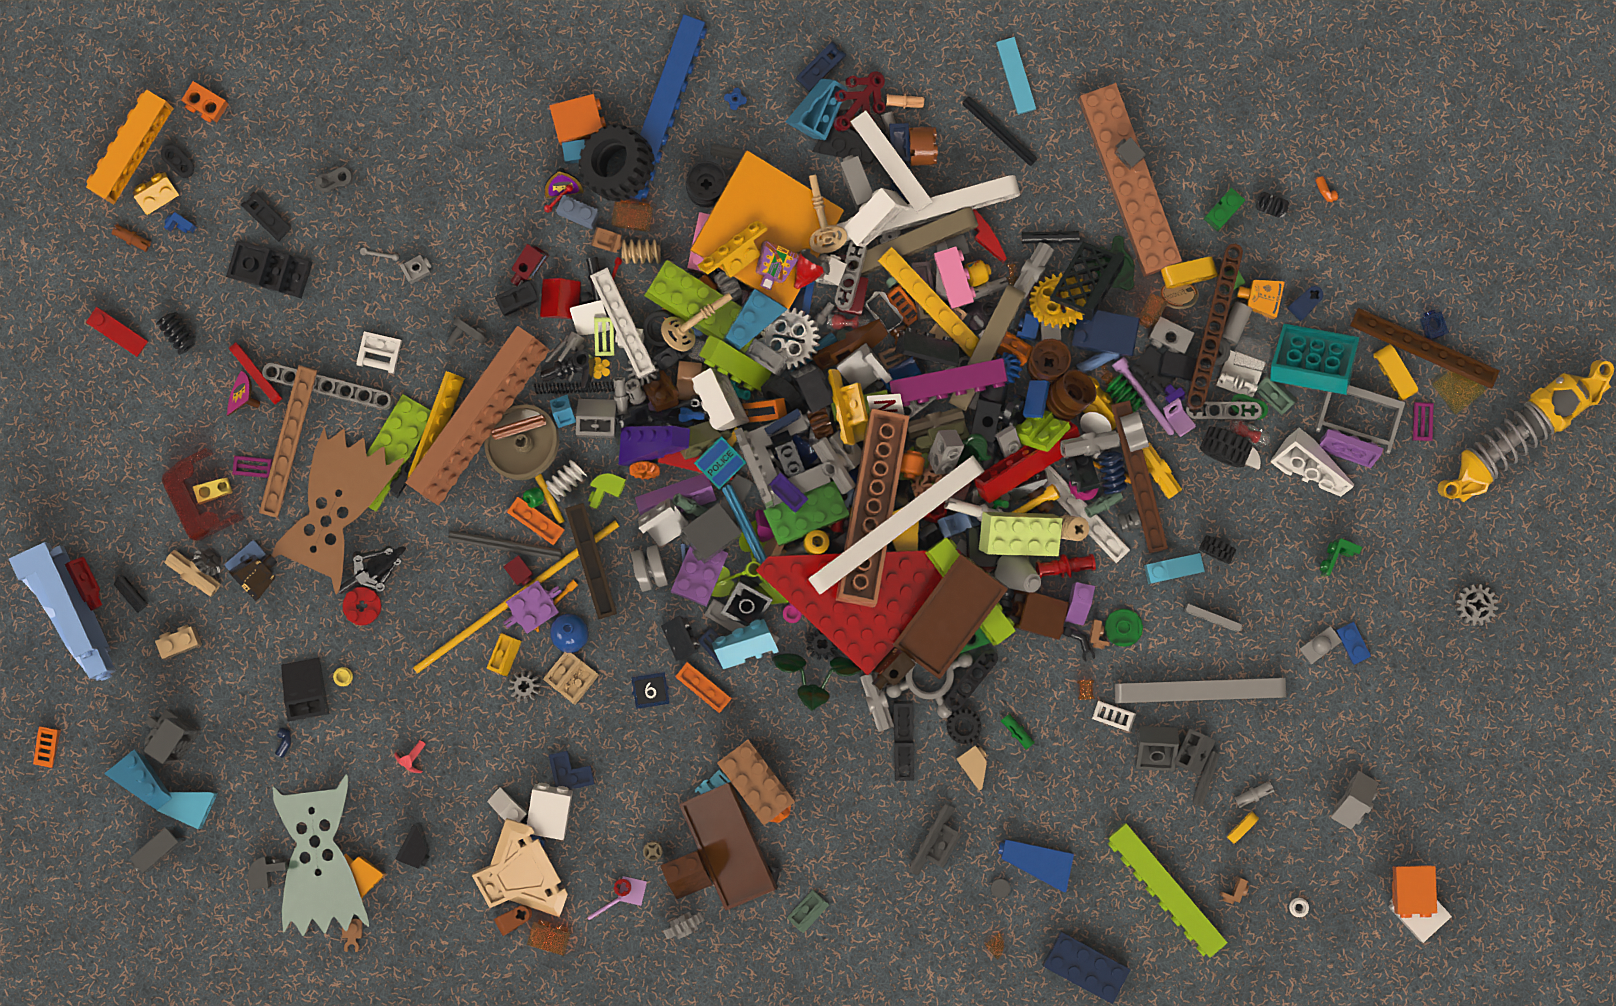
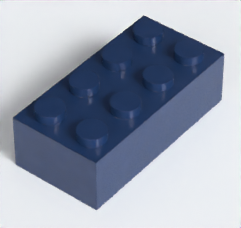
M1062 931L1059 932L1042 964L1043 967L1111 1004L1116 999L1131 970Z

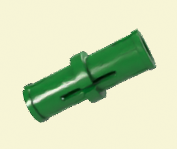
M1010 713L1001 720V723L1012 733L1011 736L1015 737L1025 750L1035 743L1025 732L1024 726H1020Z

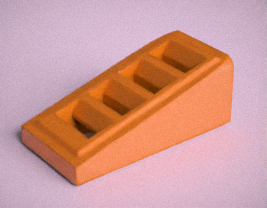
M900 285L894 286L886 293L889 302L897 308L907 327L918 319L915 304ZM898 292L900 295L892 300L891 297ZM903 298L905 301L897 307L896 303ZM908 304L910 307L902 313L900 310ZM914 310L916 315L907 319L905 316Z
M39 726L33 764L53 768L61 730ZM44 734L53 735L52 739L44 737ZM43 741L51 742V746L42 745ZM41 748L50 750V754L41 752ZM39 757H48L49 761L39 760Z

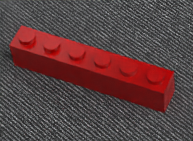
M1065 420L1069 422L1070 429L1048 452L1023 446L1017 452L1012 453L985 470L974 479L979 495L988 503H991L1049 465L1064 457L1060 451V442L1078 438L1080 436L1078 427L1071 421Z

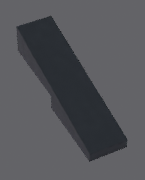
M913 700L893 701L895 781H914ZM904 771H910L907 776H902L899 773Z

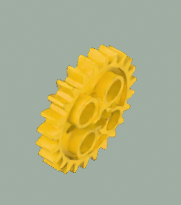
M1062 273L1059 274V277L1052 274V279L1045 277L1046 282L1039 281V287H1033L1034 292L1030 293L1031 298L1029 299L1031 312H1033L1034 318H1038L1039 323L1044 321V326L1051 323L1052 328L1058 324L1060 329L1063 324L1069 327L1070 322L1076 325V319L1083 320L1082 313L1065 306L1066 313H1063L1060 304L1050 301L1051 294L1063 276ZM1075 277L1066 279L1067 285L1077 283ZM1088 285L1083 286L1085 292L1091 291ZM1079 287L1070 290L1072 296L1081 294ZM1066 291L1060 292L1061 298L1069 297ZM1084 298L1074 300L1077 305L1082 307L1086 303Z

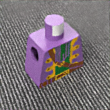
M764 241L761 245L756 273L764 276L760 286L771 290L774 281L778 283L784 282L800 255L770 241Z

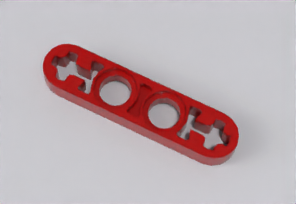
M237 342L231 345L229 350L275 405L283 399L281 395L265 379L263 373L252 363V360Z

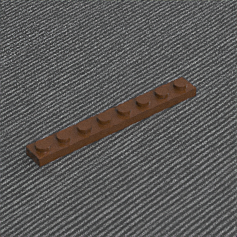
M1360 308L1357 309L1350 324L1355 329L1490 389L1493 388L1500 372L1498 369Z
M1130 400L1112 404L1111 407L1149 554L1166 550L1168 546L1143 450L1130 452L1120 417L1133 413Z

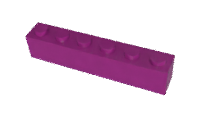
M1001 358L889 382L891 393L901 394L902 405L905 407L910 406L911 401L918 400L919 404L929 402L931 397H937V400L948 398V394L955 393L956 396L964 395L970 389L979 392L986 390L985 386L1003 387L1005 382H1009L1005 359Z

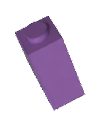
M1078 582L1072 584L1065 622L1084 626L1092 604L1095 586Z

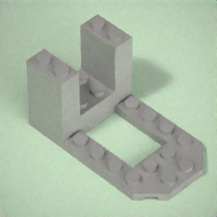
M799 411L801 414L800 419L772 436L786 430L789 431L791 438L808 432L810 423L806 413L802 415L801 411ZM772 423L751 432H747V430L743 432L742 428L734 430L737 442L766 509L783 503L769 485L780 473L779 468H774L773 466L775 459L771 449L767 450L773 447V444L764 428ZM821 464L788 478V480L804 494L830 483L832 477H827L822 472Z

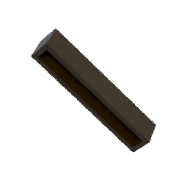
M580 503L566 507V514L598 620L615 615L617 612L585 505Z

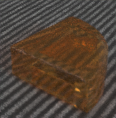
M998 932L984 944L997 960L1002 955L1004 949L1003 938Z

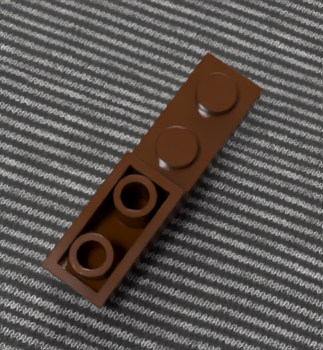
M879 318L845 333V339L822 348L817 353H812V358L818 367L824 370L839 364L865 343L872 349L889 334L888 330Z

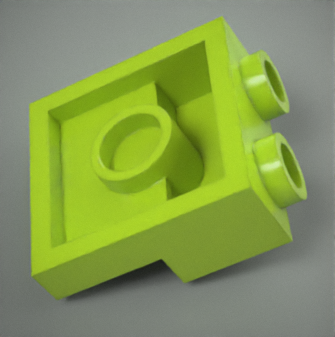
M1044 410L1043 418H1026L1015 429L1022 445L1048 452L1070 429L1069 422L1055 419L1052 412Z

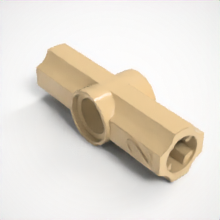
M173 550L164 562L167 566L178 572L182 579L193 586L195 585L210 597L216 593L221 585L214 577L202 573L195 566L194 561H190L176 550Z

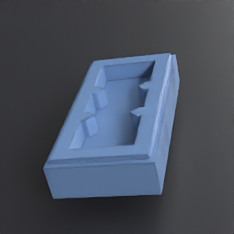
M253 540L224 565L230 571L252 555H256L261 560L267 554Z

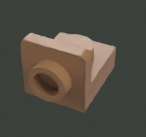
M1092 620L1089 643H1092L1094 648L1104 649V646H1109L1110 642L1099 640V637H1103L1104 626L1102 621Z

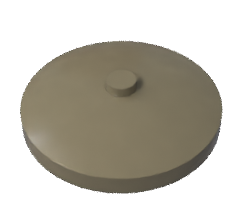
M517 405L508 408L501 421L494 428L540 414L545 416L546 425L497 440L491 434L485 440L484 447L487 460L492 468L502 476L512 480L531 479L543 473L555 459L559 448L558 428L554 420L542 409L532 405Z

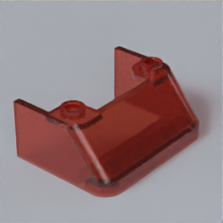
M207 448L178 461L162 476V483L186 534L194 541H200L244 519L243 515L235 514L220 522L218 516L213 512L199 514L184 480L193 475L194 463L213 454L212 450Z

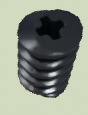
M173 312L162 317L156 325H160L159 329L165 331L164 336L169 337L168 341L174 343L173 347L178 349V354L181 355L195 345L193 341L196 339V336L189 337L192 331H184L187 324L180 325L182 318L175 319L178 313Z

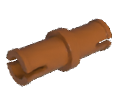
M119 224L115 225L116 229L113 228L112 235L126 241L128 245L132 244L144 252L148 251L147 247H150L151 241L137 235V232L134 230L131 232Z

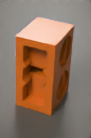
M194 81L181 99L186 104L184 108L192 113H195V111L201 113L200 117L209 123L211 121L217 123L228 106L226 100ZM195 95H200V100L197 103H192V98ZM211 105H216V110L209 113L208 108Z

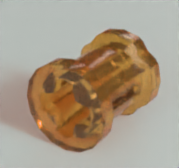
M1077 680L1080 691L1078 700L1095 699V696H1093L1094 680Z

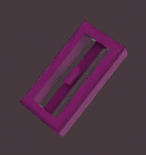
M1414 402L1412 441H1432L1434 403ZM1418 406H1421L1420 436H1417ZM1425 407H1429L1428 437H1424Z
M234 455L232 475L268 478L273 459ZM238 460L268 463V466L238 464ZM237 468L267 470V474L237 471Z

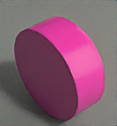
M792 604L784 608L783 617L787 622L796 623L801 619L802 614Z

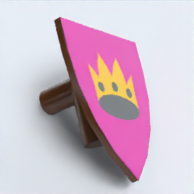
M243 371L239 373L231 391L227 416H230L245 404L255 408L260 406V401L251 398L252 385L250 378Z

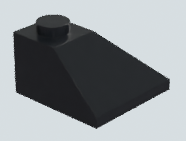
M742 575L738 577L721 610V614L747 627L751 622L762 619L773 598L757 582Z
M413 824L395 858L397 861L417 869L421 868V866L425 867L430 859L428 855L430 850L421 824Z

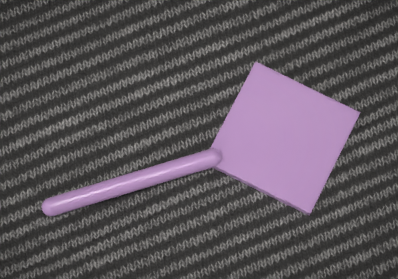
M623 876L622 879H627L631 883L630 893L623 897L618 896V898L588 916V920L619 901L641 906L647 882ZM625 882L621 884L620 893L628 890Z

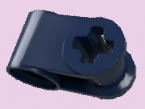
M1317 286L1310 287L1287 309L1301 322L1322 300V289ZM1317 292L1316 298L1311 299V293Z

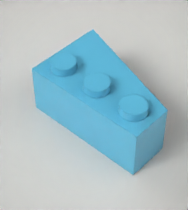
M764 619L755 620L749 626L738 628L732 634L718 637L715 642H712L713 649L723 669L745 663V659L756 656L757 659L763 656L762 653L773 651V654L779 652Z

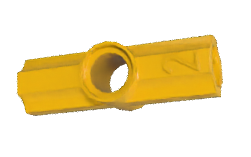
M1149 442V447L1142 449L1148 473L1152 475L1153 481L1159 485L1165 496L1170 499L1180 492L1182 488L1171 474L1172 471L1168 464L1159 457Z

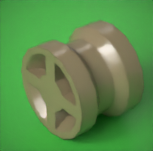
M652 841L646 844L643 848L644 857L649 861L658 860L663 854V848L660 843Z

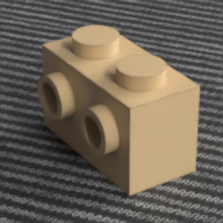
M185 625L177 628L178 632L174 634L167 632L160 635V639L156 640L155 643L161 658L169 659L201 646L202 643L196 627Z

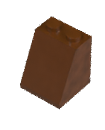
M1013 589L1015 591L1014 597L1011 600L1013 608L1005 613V617L1008 616L1013 621V628L1060 640V636L1064 631L1063 625L1067 616L1069 602L1035 592Z
M698 849L660 865L667 884L676 899L713 885Z

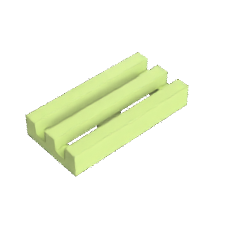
M594 317L595 356H614V326L610 317ZM598 322H602L603 352H599ZM606 322H610V351H607Z

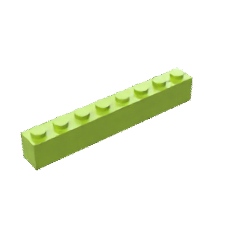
M1126 823L1122 824L1107 837L1110 841L1107 843L1114 852L1119 851L1122 855L1120 860L1126 867L1131 866L1135 870L1132 874L1139 882L1143 880L1147 884L1145 889L1152 897L1155 895L1160 900L1158 902L1159 906L1165 912L1169 910L1173 915L1171 920L1177 927L1181 925L1186 930L1183 934L1190 942L1194 940L1197 943L1196 949L1203 957L1207 955L1211 958L1227 944V941Z

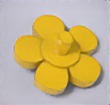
M596 357L594 378L600 379L602 374L608 376L610 370L607 367L610 366V362L604 359L601 363V358Z

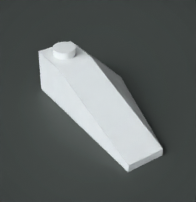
M1301 428L1295 430L1285 439L1270 461L1284 473L1290 476L1292 472L1303 476L1302 481L1308 483L1309 480H1314L1319 483V488L1340 497L1354 487L1353 482L1321 446Z

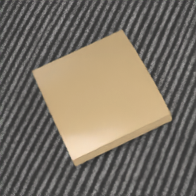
M564 652L543 680L576 705L599 674L573 653Z

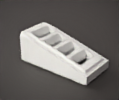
M1098 701L1092 719L1130 732L1136 713ZM1104 706L1106 707V711L1103 718L1098 717V714L1100 716L1102 708ZM1110 709H1112L1114 711L1111 720L1109 721L1107 720ZM1121 712L1118 723H1115L1117 713ZM1125 715H1129L1126 726H1123L1122 723Z

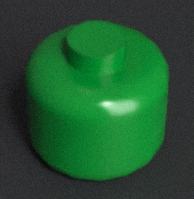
M533 487L523 493V500L530 508H535L544 502V493L539 488Z

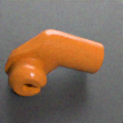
M1323 176L1315 180L1319 192L1327 202L1332 203L1338 199L1337 192L1335 190L1330 192Z

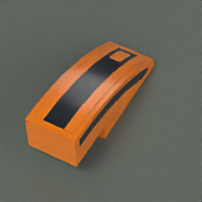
M784 398L742 403L749 422L781 419L787 415Z

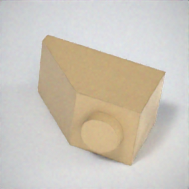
M974 745L956 758V760L980 791L983 788L987 763L985 757L987 755L981 746L977 748Z

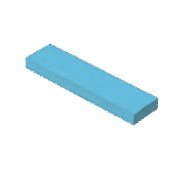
M1015 37L996 42L1017 114L1020 115L1036 110Z

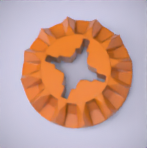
M639 461L629 467L630 475L634 476V478H641V480L654 479L660 475V467L649 461Z

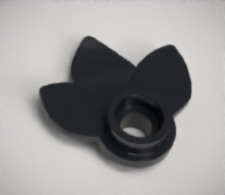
M989 300L984 303L974 301L965 306L963 310L972 316L968 328L971 331L986 329L998 304L995 301ZM993 308V312L987 313V309Z

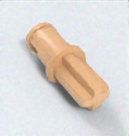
M887 94L886 106L903 107V109L905 107L923 108L924 98L906 96V94L904 96Z

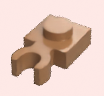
M352 918L347 931L342 927V938H348L344 945L345 952H348L350 944L355 946V952L359 951L360 946L357 938H362L363 922L359 918Z

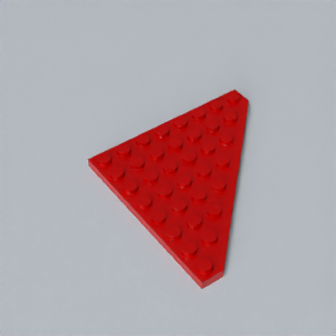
M927 550L886 552L877 605L873 608L837 601L836 595L839 581L819 595L808 580L842 553L768 556L755 569L757 573L866 675H869L895 647L893 646L894 642L943 578L924 553Z

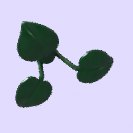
M785 653L772 658L775 666L783 672L795 673L798 670L801 672L803 686L798 688L797 694L803 704L811 711L829 700L830 694L824 688L833 672H836L839 676L846 677L862 671L850 659L836 657L830 661L832 668L828 672L822 686L818 687L814 684L806 685L805 672L802 668L806 666V661L803 657L797 654Z

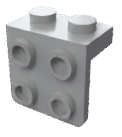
M670 497L638 518L639 529L642 533L647 531L659 546H664L681 535V530L690 524L677 506L672 503Z

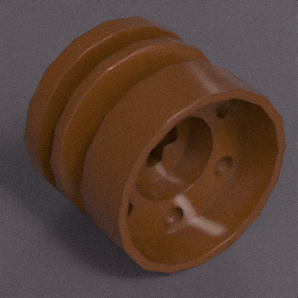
M1053 338L1038 342L1033 348L1027 363L1029 376L1032 380H1045L1050 383V386L1053 385L1067 372L1071 362L1070 351L1064 343ZM1049 363L1051 364V367H1050V366H1047V367L1044 366L1045 364H1049Z
M1074 369L1067 371L1049 387L1046 404L1056 417L1062 420H1072L1095 401L1097 395L1096 387L1087 374Z

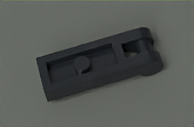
M253 192L250 195L251 197L246 202L244 201L241 206L279 242L292 228ZM257 202L259 206L253 210L251 207Z

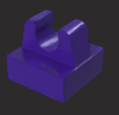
M1170 384L1164 388V392L1167 395L1165 398L1167 405L1178 398L1181 401L1185 399V392L1181 387L1175 390Z

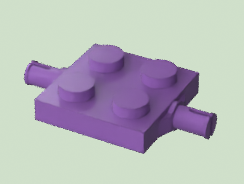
M536 581L506 601L511 609L512 616L503 621L504 625L507 624L506 627L509 628L517 622L526 633H529L558 614L559 611L554 605L553 598L562 593L561 589L554 593L559 589V586L557 585L548 592L539 581Z

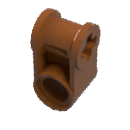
M520 905L493 920L502 936L530 920L532 910L528 906ZM520 910L526 911L525 919L518 916Z

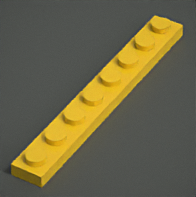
M890 247L877 261L950 338L954 339L955 343L959 344L961 350L971 358L980 339L909 264Z

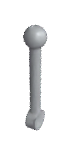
M366 248L360 249L361 255L369 254L392 258L394 261L399 259V255L396 253L391 255L368 251Z

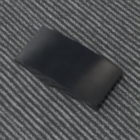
M237 241L226 277L302 299L313 262L268 248Z

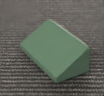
M1269 373L1258 385L1256 391L1283 415L1297 399L1280 382L1270 381L1271 374Z
M812 890L791 912L787 919L804 933L829 904Z

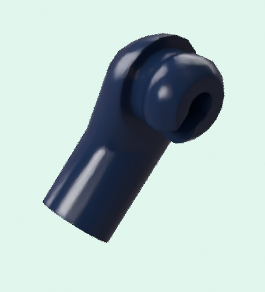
M280 728L277 732V737L282 738L275 754L283 758L291 746V732L288 729Z

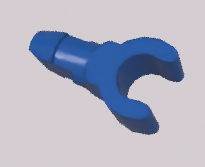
M685 407L680 408L679 421L681 422L705 418V413L693 412Z

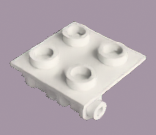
M1231 351L1228 360L1223 365L1216 386L1253 398L1265 363Z

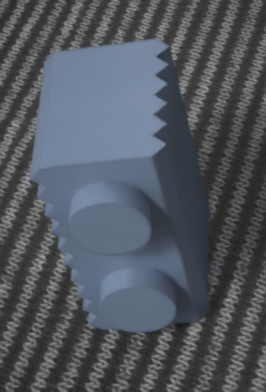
M566 195L562 196L556 209L558 215L589 229H593L599 216L597 208L594 209V207L587 206V204L580 203V201L573 200V198L566 197Z

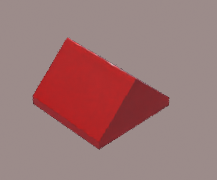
M564 278L543 279L540 317L573 319L570 308L579 306L581 282Z

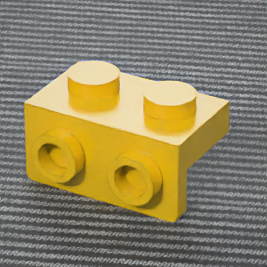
M163 172L162 174L157 173L152 176L151 180L146 184L141 183L134 188L133 196L145 214L148 215L179 196V193L168 179L167 174Z

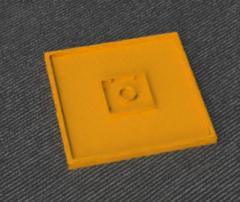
M745 151L690 251L704 259L717 251L720 246L730 241L736 234L746 229L749 224L759 221L767 227V231L753 240L759 253L762 243L770 241L796 254L802 249H810V253L818 258L820 253L813 251L809 244L812 234L820 229L817 211L814 209L815 205H813L812 190L751 152ZM823 197L828 226L836 225L844 210ZM759 257L733 276L787 309H790L800 289L794 288L796 264L784 282L778 283L774 281L771 290L760 286L764 276L756 273Z

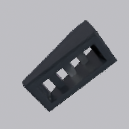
M1046 471L1038 472L1009 491L1015 501L1020 500L1048 482Z

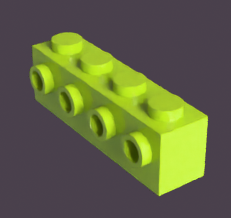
M709 335L699 354L700 357L705 359V364L712 368L717 366L718 372L725 376L730 374L731 380L739 384L743 382V387L752 392L754 389L761 392V386L772 374L764 366Z

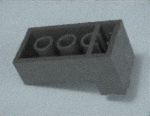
M166 709L159 720L152 716H149L145 723L153 729L144 741L146 746L144 752L162 764L180 763L201 730L170 709Z

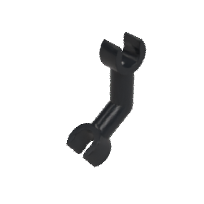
M1064 627L1062 635L1080 641L1083 650L1082 659L1085 662L1087 661L1085 655L1088 652L1095 659V653L1090 649L1087 636Z

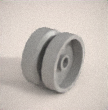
M657 545L647 547L648 560L645 559L644 553L640 549L631 552L633 570L642 592L652 590L651 577H654L658 587L668 585L666 572Z

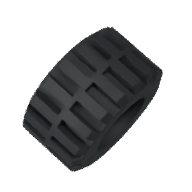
M1210 426L1201 443L1200 450L1219 462L1241 468L1245 466L1253 444L1234 432Z

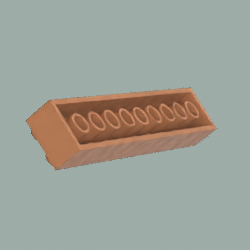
M1114 83L1081 95L1078 101L1143 276L1157 273L1167 266L1181 263V256L1144 158L1129 170L1115 154L1116 149H1118L1116 145L1123 139L1127 141L1131 137L1139 146L1117 84Z
M517 326L405 483L439 506L446 498L451 487L456 484L461 473L468 467L471 459L479 452L481 445L491 435V430L501 421L502 416L513 404L518 393L524 389L528 379L535 373L541 361L546 358L549 349L534 336Z
M871 409L868 413L869 421L866 424L844 552L893 514L909 416L877 409ZM887 545L839 580L836 595L837 601L873 608L877 605Z

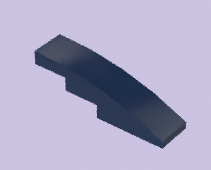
M909 123L889 124V143L910 170ZM890 177V190L896 191L906 203H909Z

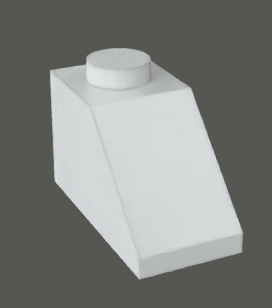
M501 787L487 801L504 820L508 818L521 822L528 814Z

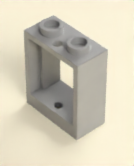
M850 155L842 159L840 171L856 211H859V208L864 203H868L872 198L873 192L859 157Z

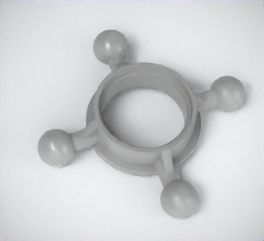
M966 652L959 654L958 658L953 661L946 671L944 685L935 692H924L916 687L912 678L913 668L905 675V682L895 686L889 684L886 692L889 697L897 698L903 690L909 688L920 698L936 699L938 704L937 714L941 718H948L952 712L946 708L943 695L950 689L953 683V669L960 666L963 668L969 667L973 661L972 656Z

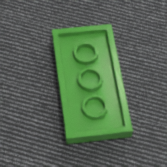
M834 481L804 493L808 500L796 513L784 502L763 510L778 546L806 536L810 531L820 530L850 517Z

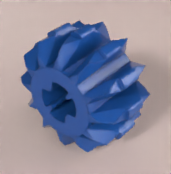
M1003 352V355L997 354V359H1005L1009 382L1005 383H1015L1016 377L1021 378L1018 372L1023 370L1020 367L1022 362L1014 354Z

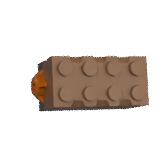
M749 739L717 762L763 825L768 822L780 823L790 815L791 805L795 802V799Z

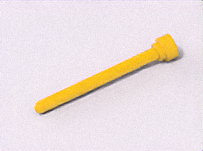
M1051 484L1046 487L1042 495L1010 513H1026L1047 500L1054 501L1060 498V493L1056 486Z

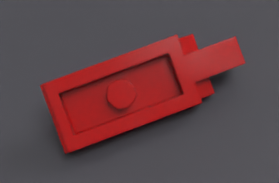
M81 557L67 562L65 567L82 600L86 602L91 611L98 609L102 606L99 599L100 588L85 558Z

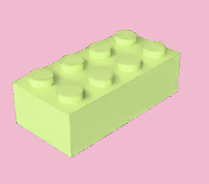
M983 512L979 550L986 554L1059 556L1063 518L1055 514Z

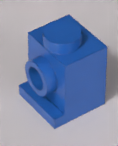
M1026 311L1024 318H1020L1018 329H1021V332L1018 331L1016 337L1035 341L1039 322L1037 317L1034 318L1033 312Z

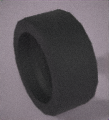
M660 309L650 313L643 323L645 338L656 347H663L667 345V342L654 335L652 330L653 321L658 317H677L667 310ZM671 333V338L675 340L676 338L673 336V333Z

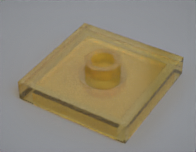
M1448 371L1431 384L1454 414L1460 412L1486 392L1481 384L1452 371Z

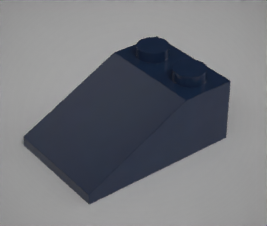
M1098 310L1092 321L1085 319V315H1083V320L1077 319L1072 346L1086 351L1133 356L1140 318Z

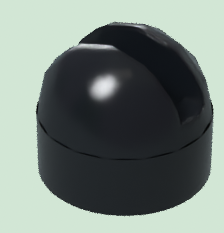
M587 291L580 292V305L594 302V300H589V297H593L592 293Z

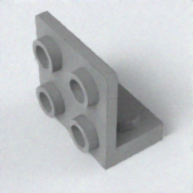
M866 343L836 365V368L850 385L861 383L862 390L877 379L880 380L882 378L886 384L892 380L888 369Z

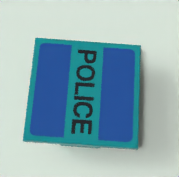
M722 436L694 462L718 489L747 463Z

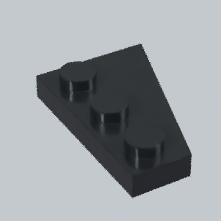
M833 124L826 140L819 139L812 150L815 153L840 158L850 155L858 156L861 162L872 163L875 155L860 134L849 128L845 131H837Z

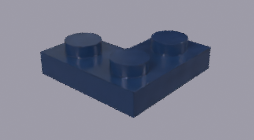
M568 751L549 755L556 788L564 786L572 790L595 784L591 765L572 769Z

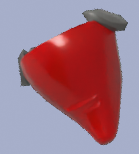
M802 249L797 252L800 256L796 262L794 288L800 289L812 283L823 273L829 275V262L825 264V262L816 258L810 253V249Z

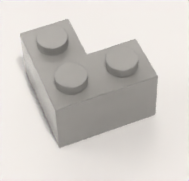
M1358 771L1350 780L1344 796L1336 804L1331 818L1349 829H1352L1355 824L1359 825L1364 818L1365 812L1368 814L1373 808L1374 804L1372 801L1378 794V791H1376L1378 782Z

